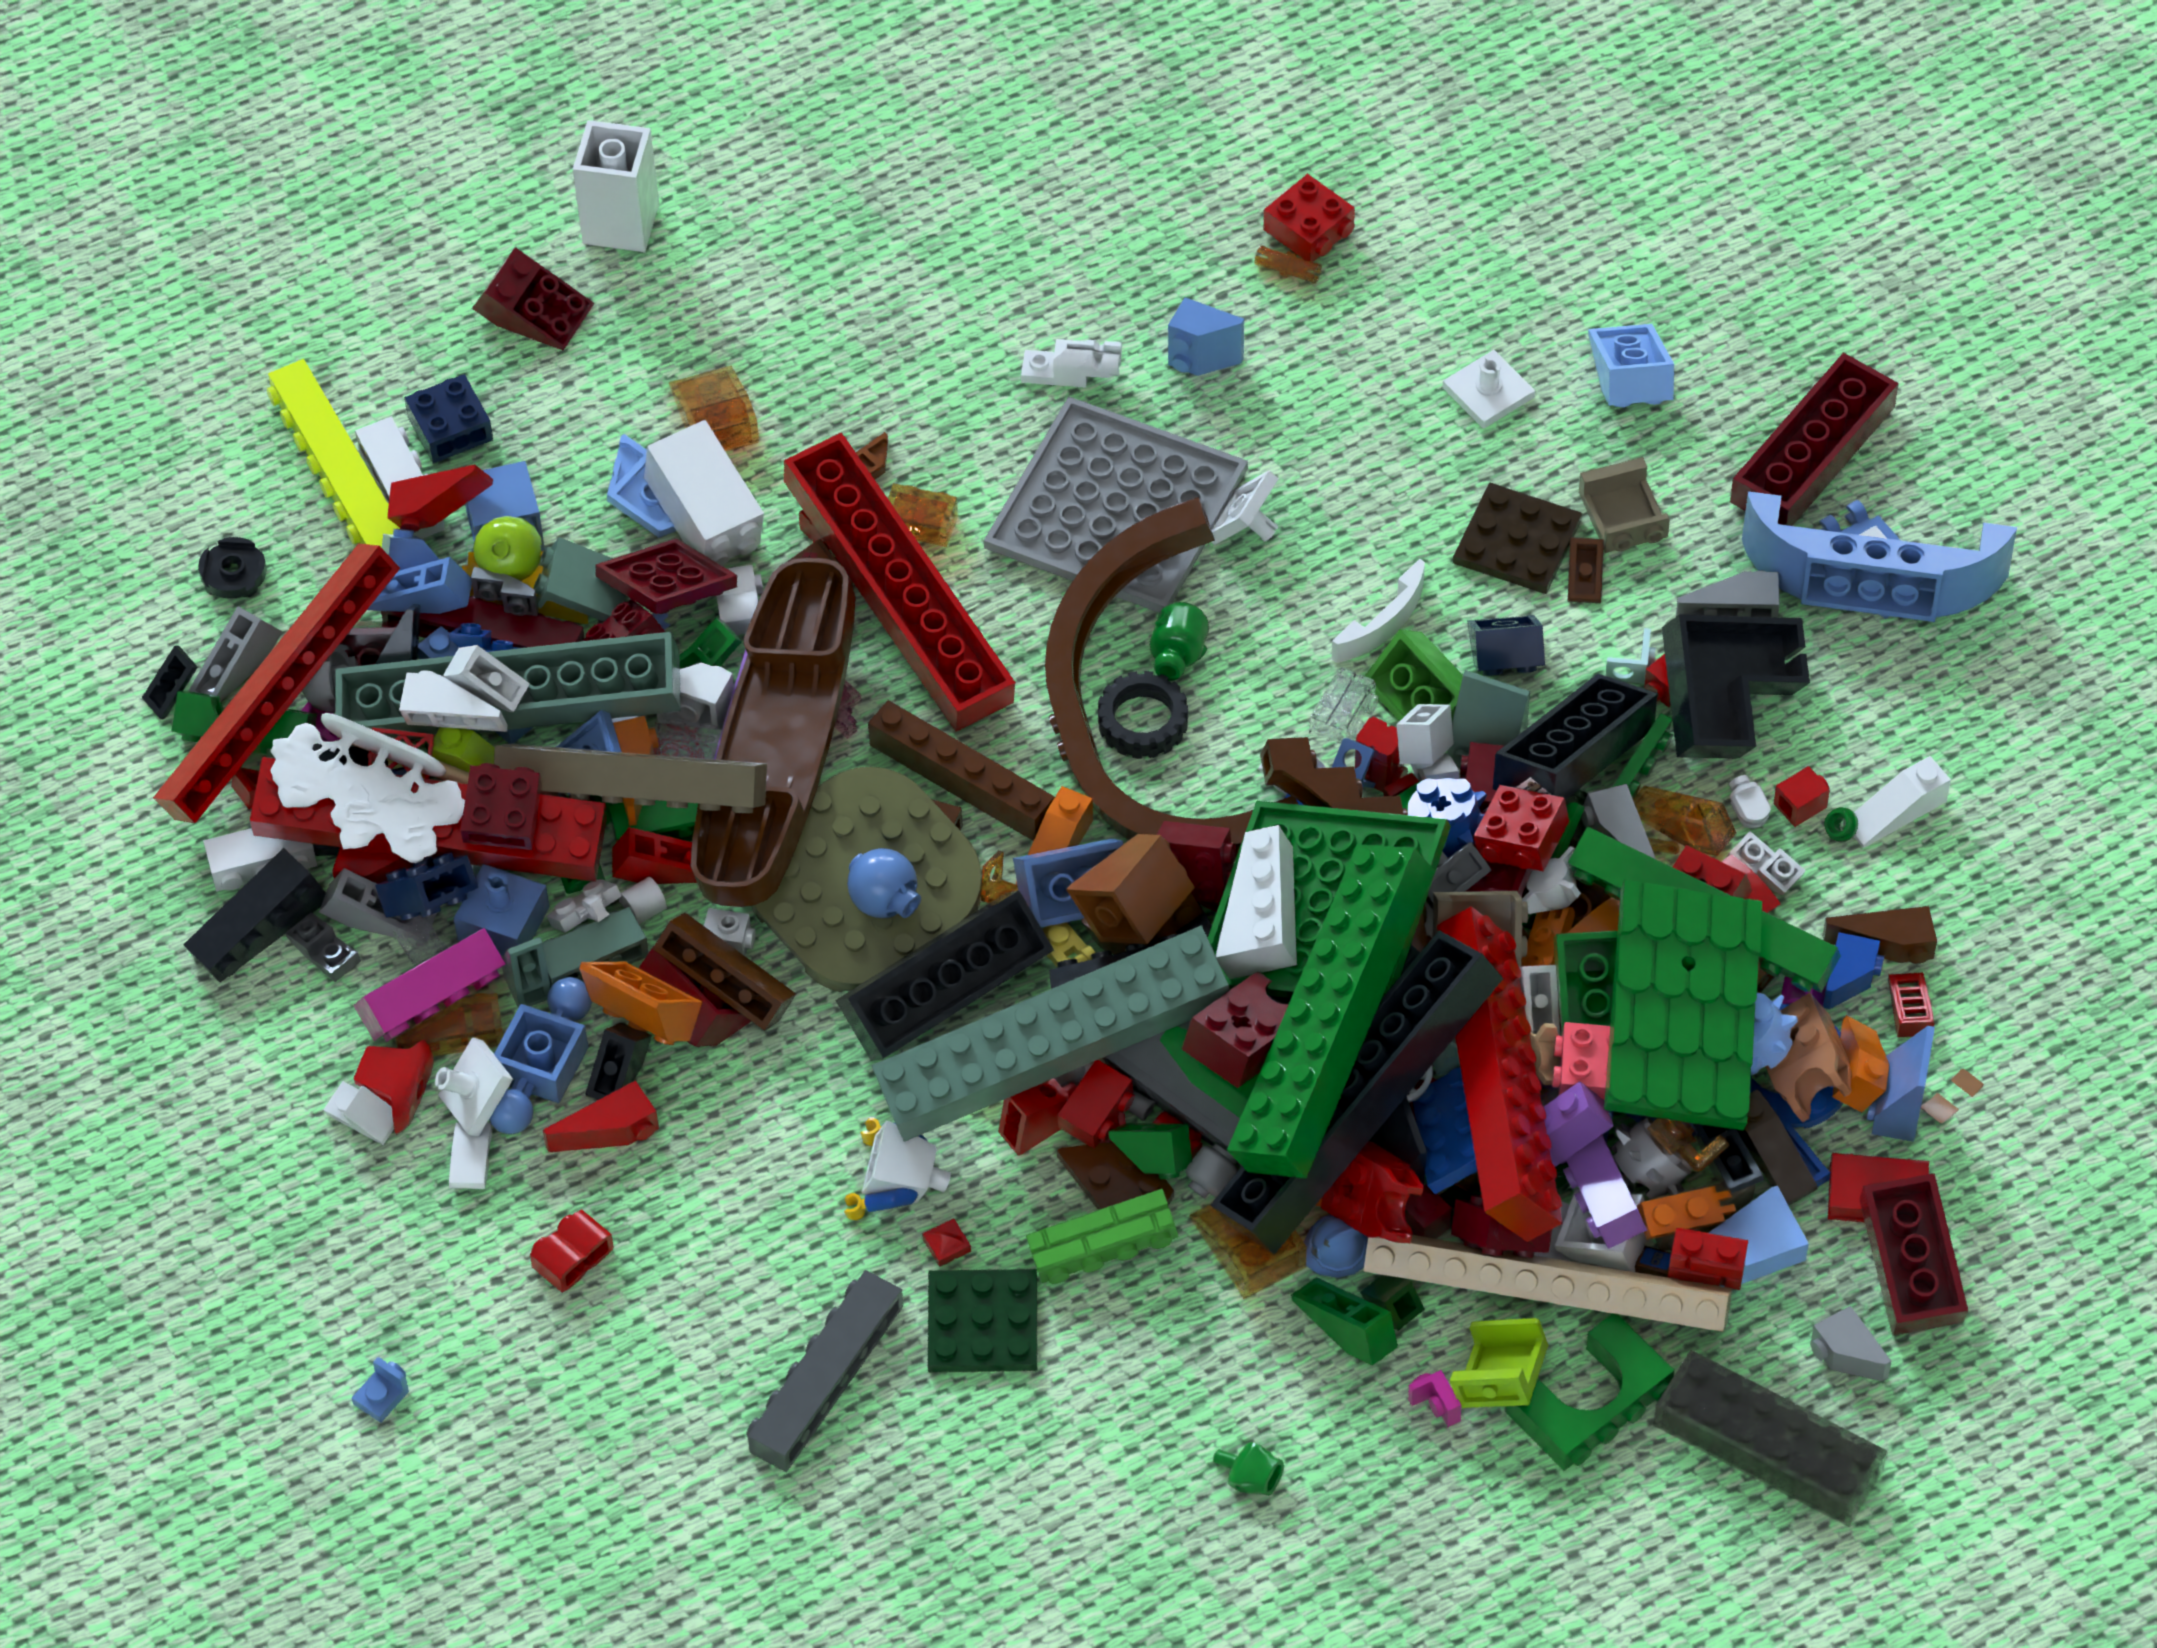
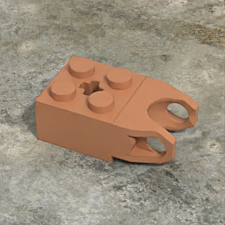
M1811 993L1806 994L1780 1010L1784 1015H1793L1798 1018V1022L1791 1028L1790 1032L1793 1044L1787 1056L1776 1067L1771 1069L1768 1065L1765 1066L1774 1089L1787 1101L1788 1105L1802 1122L1810 1118L1811 1101L1821 1089L1834 1086L1840 1090L1844 1097L1849 1095L1852 1090L1850 1061L1828 1012Z

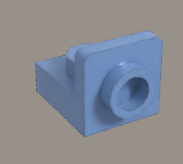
M377 1357L373 1362L375 1372L354 1394L352 1402L353 1405L381 1423L406 1396L409 1389L405 1371L395 1362L390 1361L387 1363Z

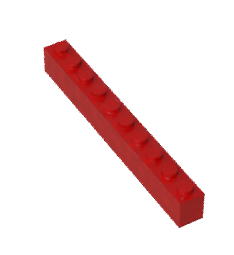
M358 544L155 794L153 799L174 820L196 823L321 668L323 663L399 571L400 567L379 545Z

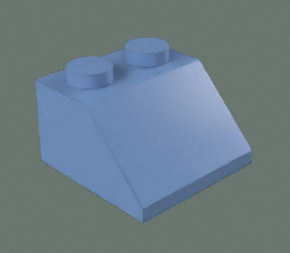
M1185 297L1168 324V365L1174 367L1179 372H1188L1199 376L1241 364L1244 359V319Z

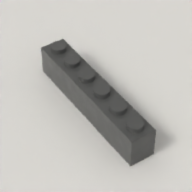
M867 1270L863 1272L858 1280L854 1279L849 1284L845 1292V1299L839 1307H834L829 1312L825 1321V1327L821 1333L812 1336L807 1344L806 1354L799 1363H793L790 1367L785 1384L780 1391L776 1389L770 1395L766 1404V1410L760 1419L756 1417L749 1425L746 1433L749 1453L787 1473L903 1308L901 1288Z

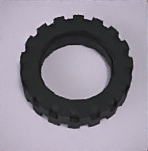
M1137 671L1128 673V676L1124 678L1119 676L1114 679V684L1111 686L1108 684L1105 687L1103 697L1100 696L1098 701L1100 734L1102 737L1105 736L1109 747H1115L1118 753L1125 756L1129 754L1132 755V758L1142 759V756L1155 758L1162 752L1166 754L1172 750L1175 744L1178 745L1182 741L1183 733L1187 731L1188 705L1184 692H1180V686L1175 681L1171 683L1169 677L1162 674L1156 676L1151 671L1137 674ZM1137 697H1151L1165 704L1170 709L1171 717L1168 723L1160 729L1143 733L1133 732L1124 728L1116 721L1115 712L1127 700Z

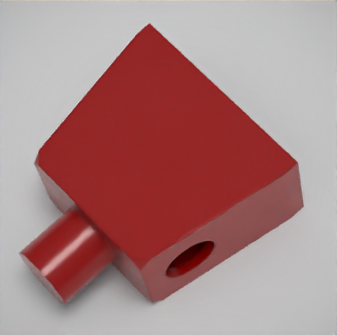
M1053 1078L1004 1099L998 1129L999 1134L1018 1156L1022 1155L1061 1130L1058 1125L1057 1115L1077 1086L1073 1082L1061 1086Z

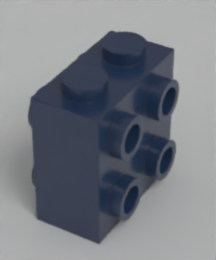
M465 374L447 379L440 384L424 390H418L404 397L407 417L433 464L493 441L490 419Z
M452 852L432 858V856L425 857L423 861L412 863L413 867L407 870L404 867L386 874L387 880L375 885L386 918L400 916L401 920L411 919L420 914L421 917H426L440 912L441 905L445 903L453 905L468 899L466 893L479 888L468 855L453 857Z

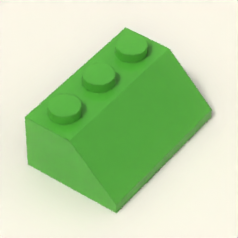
M1400 629L1361 681L1399 721L1418 704L1450 705L1453 723L1463 675L1422 632Z

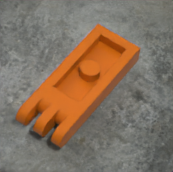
M1566 907L1563 910H1552L1550 912H1538L1536 914L1527 941V956L1522 957L1521 967L1555 965L1553 938L1556 934H1564L1570 931L1575 917L1573 907Z

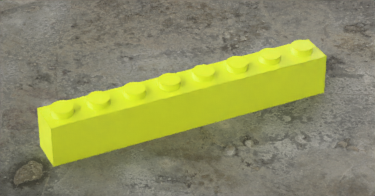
M301 359L268 373L271 387L266 388L269 399L273 406H280L281 411L279 413L286 429L292 427L294 430V442L300 452L306 451L308 455L306 461L312 474L318 473L320 475L319 483L326 498L332 496L334 500L332 505L339 521L345 520L347 522L346 530L352 544L379 545L382 548L383 534H393L394 529L400 528L387 518L388 502L304 359Z

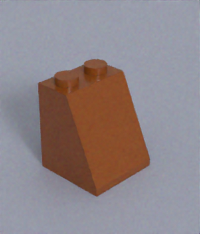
M1137 834L1074 881L1066 890L1100 942L1148 944L1195 887L1188 878L1186 869L1179 864L1170 849V844L1162 835Z

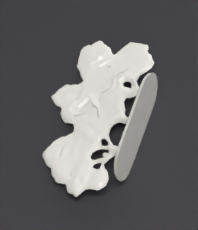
M324 713L321 716V722L324 727L341 738L337 741L323 742L320 732L314 725L308 723L295 726L288 738L273 740L271 753L276 758V761L270 771L273 781L278 785V795L282 805L286 808L309 807L328 797L334 800L336 805L331 812V817L335 826L341 828L339 837L343 850L368 846L369 842L377 834L384 833L387 841L390 843L391 852L396 853L411 863L423 861L424 857L431 856L437 851V838L432 830L433 827L458 823L463 815L465 799L461 798V790L457 782L447 780L429 784L425 783L421 773L434 777L443 776L446 773L445 767L438 760L417 748L344 717L330 713ZM316 743L322 745L319 750L314 751L312 749ZM352 744H355L378 754L372 765L361 766L352 761L348 749ZM337 748L340 750L336 757L324 762L319 759V755L328 749L334 753ZM343 755L347 758L345 765L339 761ZM387 758L412 770L402 777H397L390 768L386 767L384 762ZM414 782L419 785L416 793L411 791Z

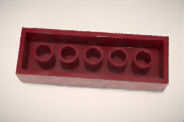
M1843 352L1734 476L1730 503L1746 511L1748 491L1781 496L1778 524L1793 526L1895 408L1899 383Z

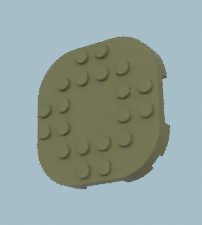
M854 768L838 773L818 786L797 847L778 890L768 900L751 907L759 921L766 923L805 967V972L813 980L834 991H851L977 912L982 892L981 867L976 851L970 841L914 781L901 773L886 768ZM885 848L901 853L911 862L917 876L916 893L921 896V902L909 917L903 918L897 914L890 918H875L863 913L855 906L848 892L847 881L850 872L849 865L858 854Z

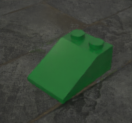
M1618 931L1556 934L1553 938L1562 1033L1564 1022L1611 1025Z

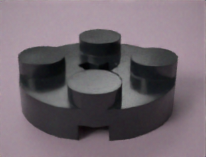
M228 537L219 540L218 546L213 547L210 551L208 547L202 553L198 563L200 578L206 592L210 595L227 599L253 596L257 592L258 587L263 583L267 572L265 557L262 551L260 552L255 547V543L241 537ZM232 564H237L238 570L234 572L224 570L225 568H230Z

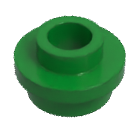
M1839 807L1827 814L1824 827L1831 839L1838 842H1846L1856 834L1858 818L1852 810ZM1845 819L1846 825L1843 831H1841L1840 823Z

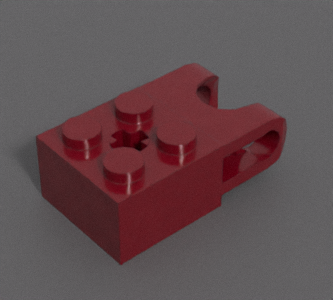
M1256 972L1192 1017L1182 1050L1236 1088H1239L1260 1073L1289 1004H1280L1273 1001L1267 995V988L1272 981L1260 972Z

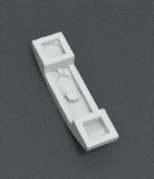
M1419 559L1398 579L1397 597L1369 624L1363 627L1354 620L1332 640V660L1334 662L1348 661L1370 652L1387 641L1405 624L1416 608L1422 593L1424 561Z

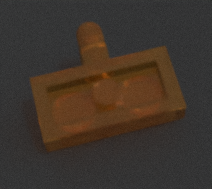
M1658 1118L1647 1128L1670 1155L1679 1153L1692 1169L1698 1172L1704 1170L1730 1146L1727 1140L1719 1135L1698 1154L1692 1147L1697 1140L1692 1136L1694 1130L1688 1122Z

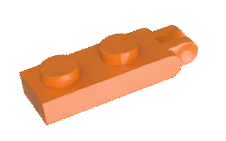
M1712 1186L1640 1202L1637 1205V1209L1647 1228V1231L1644 1232L1646 1240L1675 1234L1676 1227L1694 1230L1725 1222L1724 1215L1736 1212L1735 1204L1721 1206L1720 1202L1731 1199L1732 1194L1728 1190L1717 1193L1716 1187Z

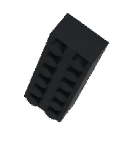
M1599 673L1495 753L1492 789L1497 791L1499 785L1516 788L1531 777L1551 795L1564 797L1567 800L1646 736L1655 722L1658 693Z
M1020 891L1008 892L835 1001L870 1060L884 1059L1048 955L1054 949Z

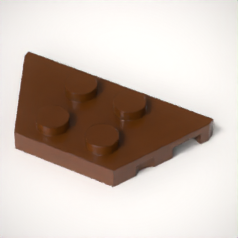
M1113 1142L1099 1143L1095 1149L1089 1145L1063 1147L1057 1150V1158L1098 1210L1159 1189H1163L1168 1206L1174 1198V1189L1166 1179H1160L1158 1174H1144Z

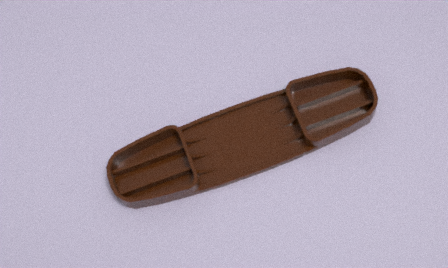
M798 558L780 565L771 574L744 636L743 644L748 655L734 692L716 760L767 763L765 805L753 808V813L732 812V806L720 805V810L718 811L700 810L698 803L690 867L703 896L714 904L745 907L754 906L768 900L778 890L805 826L833 736L846 678L854 628L856 596L844 567L836 561L824 558Z

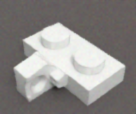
M603 879L596 880V882L592 881L585 885L583 892L576 897L564 899L556 904L555 910L546 917L553 928L566 933L588 918L599 922L610 914L606 911L605 907L622 895L616 884Z

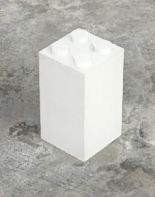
M587 120L573 166L582 242L586 245L645 252L659 207L651 128Z
M706 420L647 446L644 479L685 544L721 566L739 554L747 555L757 549L761 541L764 512Z

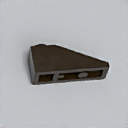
M1758 1089L1750 1093L1747 1125L1743 1131H1737L1758 1168L1773 1187L1778 1185L1789 1206L1817 1190L1818 1186L1776 1112Z

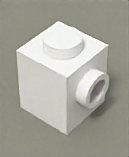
M708 908L704 923L707 929L744 956L747 949H753L756 929L751 928L749 914Z

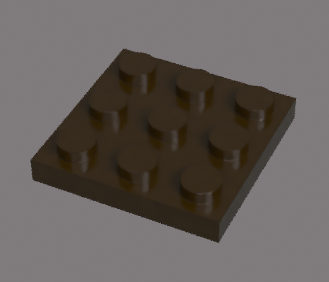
M1489 482L1453 555V564L1547 594L1570 546V538L1575 536L1582 521L1583 513Z

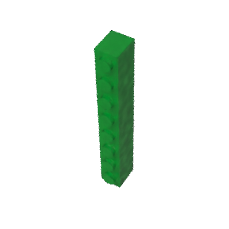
M1588 826L1568 861V865L1574 873L1573 877L1588 886H1591L1594 882L1605 888L1604 893L1620 901L1621 886L1624 880L1731 896ZM1762 911L1759 968L1775 977H1778L1781 973L1791 978V984L1805 992H1810L1811 989H1814L1821 993L1841 957L1838 947Z

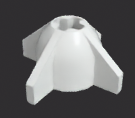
M1570 846L1559 859H1550L1544 872L1532 870L1526 884L1529 892L1522 899V902H1527L1528 914L1564 909L1581 894L1577 889L1576 879L1573 877L1574 873L1568 865V861L1575 850L1574 847Z

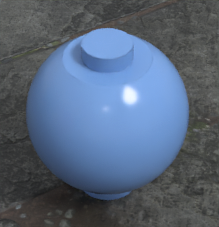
M880 848L870 850L864 854H858L851 861L847 881L848 892L851 900L860 911L875 918H890L897 914L907 918L917 909L921 902V896L916 893L917 876L911 862L904 855L891 849Z

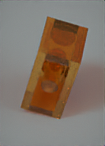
M893 483L888 500L916 540L947 547L958 518L957 497L950 496L944 492L936 493L918 489L912 485L904 486Z

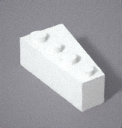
M1279 825L1245 832L1216 952L1218 963L1229 979L1297 965L1293 846Z

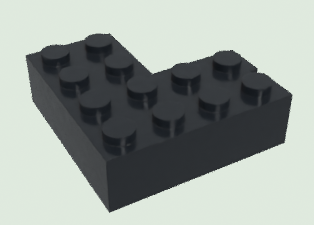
M1679 614L1662 627L1677 757L1726 759L1742 757L1756 747L1750 694L1793 695L1810 683L1807 654H1799L1785 664V660L1790 659L1806 647L1802 618Z

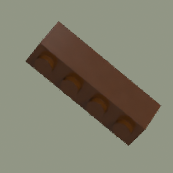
M683 913L669 921L653 947V950L764 1031L780 1021L796 996L794 991L687 913Z

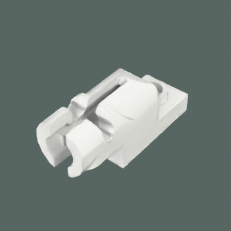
M1056 339L1054 352L1025 350L1021 383L1086 388L1088 377L1110 378L1119 376L1122 343L1105 341L1100 345L1096 340Z

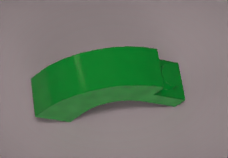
M715 618L695 642L679 654L680 669L698 663L720 666L726 669L722 664L742 641L723 620Z

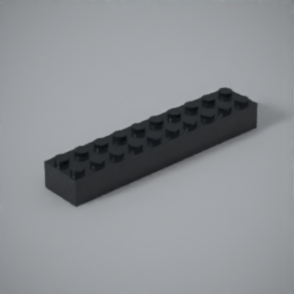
M1439 930L1381 999L1307 1178L1249 1173L1242 1166L1210 1205L1233 1229L1275 1255L1504 978L1482 953Z

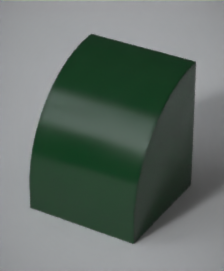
M1381 1275L1360 1292L1363 1299L1391 1312L1394 1329L1398 1331L1425 1310L1412 1282L1405 1278Z

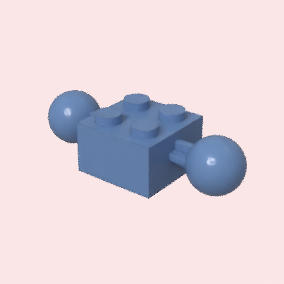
M566 977L556 981L551 986L547 996V1003L551 1014L524 1004H520L494 1053L513 1078L509 1085L511 1089L506 1090L489 1119L492 1126L499 1132L510 1135L517 1134L529 1126L533 1118V1106L529 1099L531 1095L556 1103H560L589 1048L585 1025L574 1022L586 1016L592 1005L585 983L582 980Z

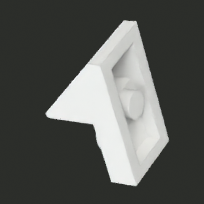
M342 1081L323 1109L328 1116L384 1145L394 1130L392 1107L364 1086L357 1089Z

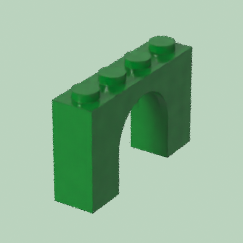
M1612 1313L1588 1331L1586 1350L1612 1374L1618 1383L1620 1391L1613 1401L1604 1407L1594 1410L1576 1409L1563 1403L1537 1379L1529 1405L1505 1406V1412L1563 1471L1573 1464L1579 1466L1584 1463L1591 1455L1592 1449L1600 1443L1606 1445L1611 1442L1618 1434L1620 1427L1628 1421L1631 1424L1638 1421L1645 1413L1647 1406L1655 1400L1657 1402L1663 1401L1673 1390L1675 1370L1618 1314Z

